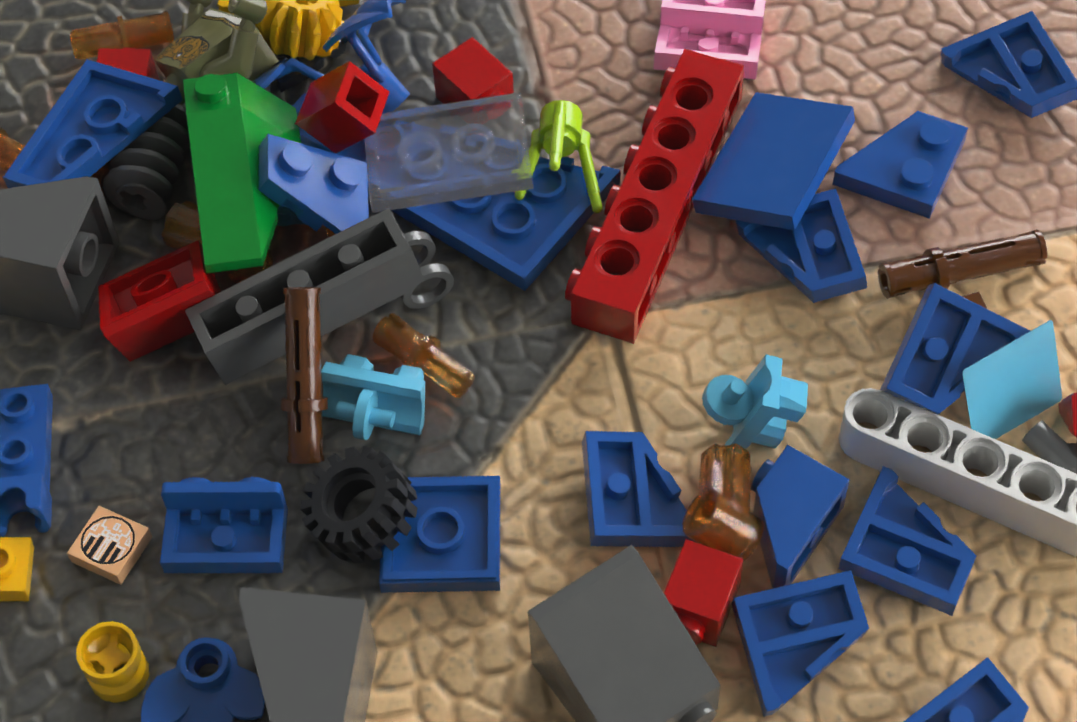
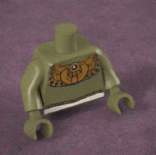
M185 0L190 2L188 13H183L181 35L167 46L155 60L157 66L166 77L162 81L178 86L183 99L178 103L180 105L185 104L183 79L197 78L207 74L238 73L250 81L255 80L279 62L255 26V24L263 20L267 13L266 1L229 0L228 10L230 13L213 8H209L204 12V8L208 7L213 0Z

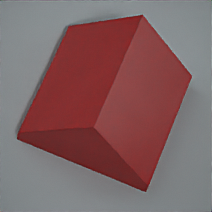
M199 240L98 286L100 329L105 338L130 362L195 332L185 310L221 292L214 273L206 274L203 248Z

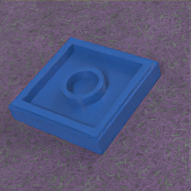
M500 476L407 477L412 482L410 485L415 489L417 499L411 501L417 507L416 518L405 517L404 520L412 528L407 536L397 532L393 538L400 545L393 551L386 545L381 546L383 555L380 558L379 575L381 593L500 591Z

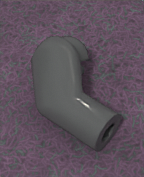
M1043 420L1037 423L1024 436L1022 441L1041 459L1077 474V443H1066Z

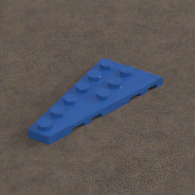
M304 93L292 105L296 108L297 117L301 110L306 93ZM396 116L394 121L380 118L375 134L336 153L367 162L369 198L389 208L394 213L524 291L594 213L588 196L582 167L574 165L573 158L562 157L560 169L552 171L549 168L550 159L539 157L525 197L522 200H517L514 193L527 157V153L523 152L520 145L442 127L440 132L416 127L415 120ZM299 127L302 144L334 153ZM602 166L600 171L595 170L602 203L607 199L611 187L614 184H620L621 170Z

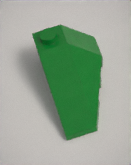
M238 73L207 74L197 78L183 79L206 274L263 266L278 223L277 211L280 205L259 191V145L267 134L301 143L299 126L295 124L298 118L296 108Z

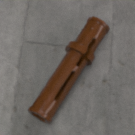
M1032 230L1016 236L1003 237L944 251L939 247L926 249L923 255L916 256L915 258L879 264V285L883 295L886 298H892L908 292L925 290L928 285L933 283L948 289L950 284L957 283L958 281L980 278L1022 267L1042 265L1046 263L1045 259L1048 256L1046 241L1039 230Z
M321 287L283 288V294H285L287 397L281 398V410L287 411V462L294 464L320 463L325 461V456L323 455L322 411L328 409V397L322 396Z

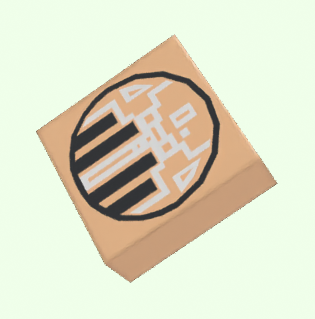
M98 506L67 554L72 563L122 585L152 539V535L148 527Z

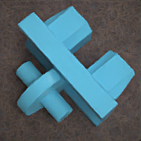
M347 354L340 364L325 362L321 370L323 396L328 397V409L322 411V416L353 422V436L361 440L369 439L374 426L416 435L421 434L425 421L426 382L422 368L402 364L394 370L393 374L374 371V364L369 362L366 357Z
M766 354L745 382L732 375H720L712 379L704 389L702 399L707 413L719 423L733 425V433L725 443L724 453L741 456L751 443L776 448L783 440L787 420L798 422L806 413L808 384L781 376L782 358Z

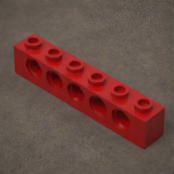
M684 49L676 68L669 66L666 69L660 87V96L662 98L659 105L649 106L642 126V135L644 137L640 145L632 144L627 153L623 168V174L626 176L621 186L614 184L609 191L604 209V214L607 217L602 227L594 226L589 234L585 248L587 260L582 270L575 268L569 277L565 291V300L571 301V323L573 325L634 344L694 208L692 198L713 165L741 101L744 65ZM611 273H623V274H622V275H612Z

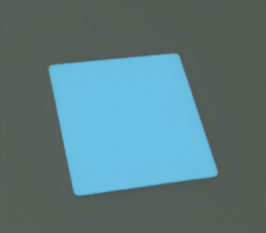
M1052 320L1045 322L963 370L962 376L971 429L997 439L1062 400Z

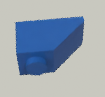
M789 445L785 447L775 463L767 459L762 464L751 484V490L756 492L753 519L772 589L792 584L844 508L850 480Z

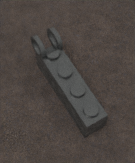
M387 208L186 309L185 312L206 356L226 385L286 355L285 294H283V288L321 287L320 326L321 336L398 297H401L404 304L412 309L431 306L439 302L450 292L454 284V278L447 266L438 263L428 264L436 251L435 244L430 235L423 231H412L403 234L392 212ZM424 245L420 253L414 256L410 246ZM435 277L441 278L439 284L429 292L421 295H411L415 287L423 281Z

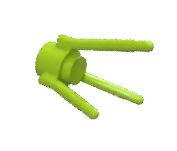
M556 100L547 103L541 109L539 128L531 133V146L514 193L517 200H522L525 197L543 149L549 154V168L552 171L560 169L562 157L569 156L574 150H577L592 210L595 213L602 211L600 190L590 151L591 135L588 131L582 129L583 114L576 104L570 101Z

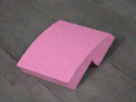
M663 0L653 69L666 71L669 66L676 68L684 49H689L744 65L743 78L756 80L766 0Z

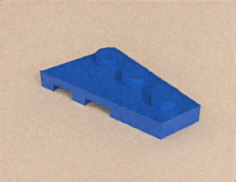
M86 59L3 176L7 187L14 188L92 176L183 100L178 86Z

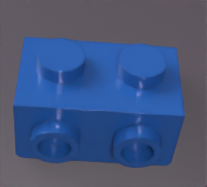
M189 477L180 482L162 483L161 497L166 507L160 564L164 573H283L288 507L279 482H270L260 477H247L239 482H211L204 478Z

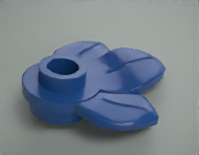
M199 638L190 642L183 649L178 657L176 668L164 672L152 680L142 703L141 721L235 722V718L254 720L263 717L265 700L258 676L238 666L236 655L227 643L215 638ZM209 663L218 665V670L213 675L204 678L198 676L202 666Z

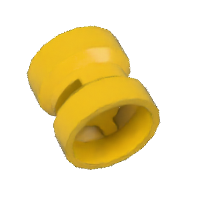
M114 621L98 623L89 628L80 638L76 648V660L93 692L102 700L113 703L128 701L137 696L146 686L149 678V664L133 631L126 625Z

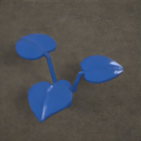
M366 0L351 17L335 29L322 47L327 52L340 39L344 44L349 41L363 61L359 68L390 92L381 115L383 119L392 113L410 95V92L383 63L368 34L372 23L392 18L391 6L406 3V0ZM285 57L252 82L265 89L274 80L291 72H299L314 81L324 74L294 58L287 59Z

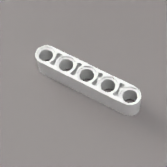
M872 388L861 389L852 393L847 399L839 433L840 447L847 456L878 471H881L883 466L888 467L899 476V480L1077 557L1076 473L881 390ZM867 422L878 428L868 429L857 423ZM912 446H924L930 449L932 452H920L914 449ZM966 469H977L987 476H975ZM1023 493L1036 494L1043 501L1030 500Z

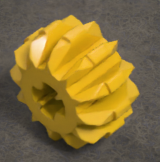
M265 0L268 7L267 13L263 20L257 24V29L275 55L285 54L291 56V58L304 57L308 60H313L315 56L323 58L330 56L332 50L338 48L339 41L327 52L322 47L335 29L344 22L342 20L343 10L340 8L339 0Z

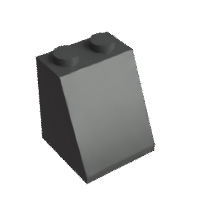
M86 176L0 190V313L76 330L82 329L99 291L98 286L102 284L120 244L98 178Z
M633 545L625 548L528 611L531 662L576 722H711L717 714L715 710L718 709L720 683Z
M241 587L238 600L270 722H365L378 653L366 600Z

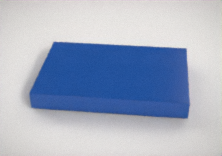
M755 92L692 198L695 213L795 231L855 122L853 107Z

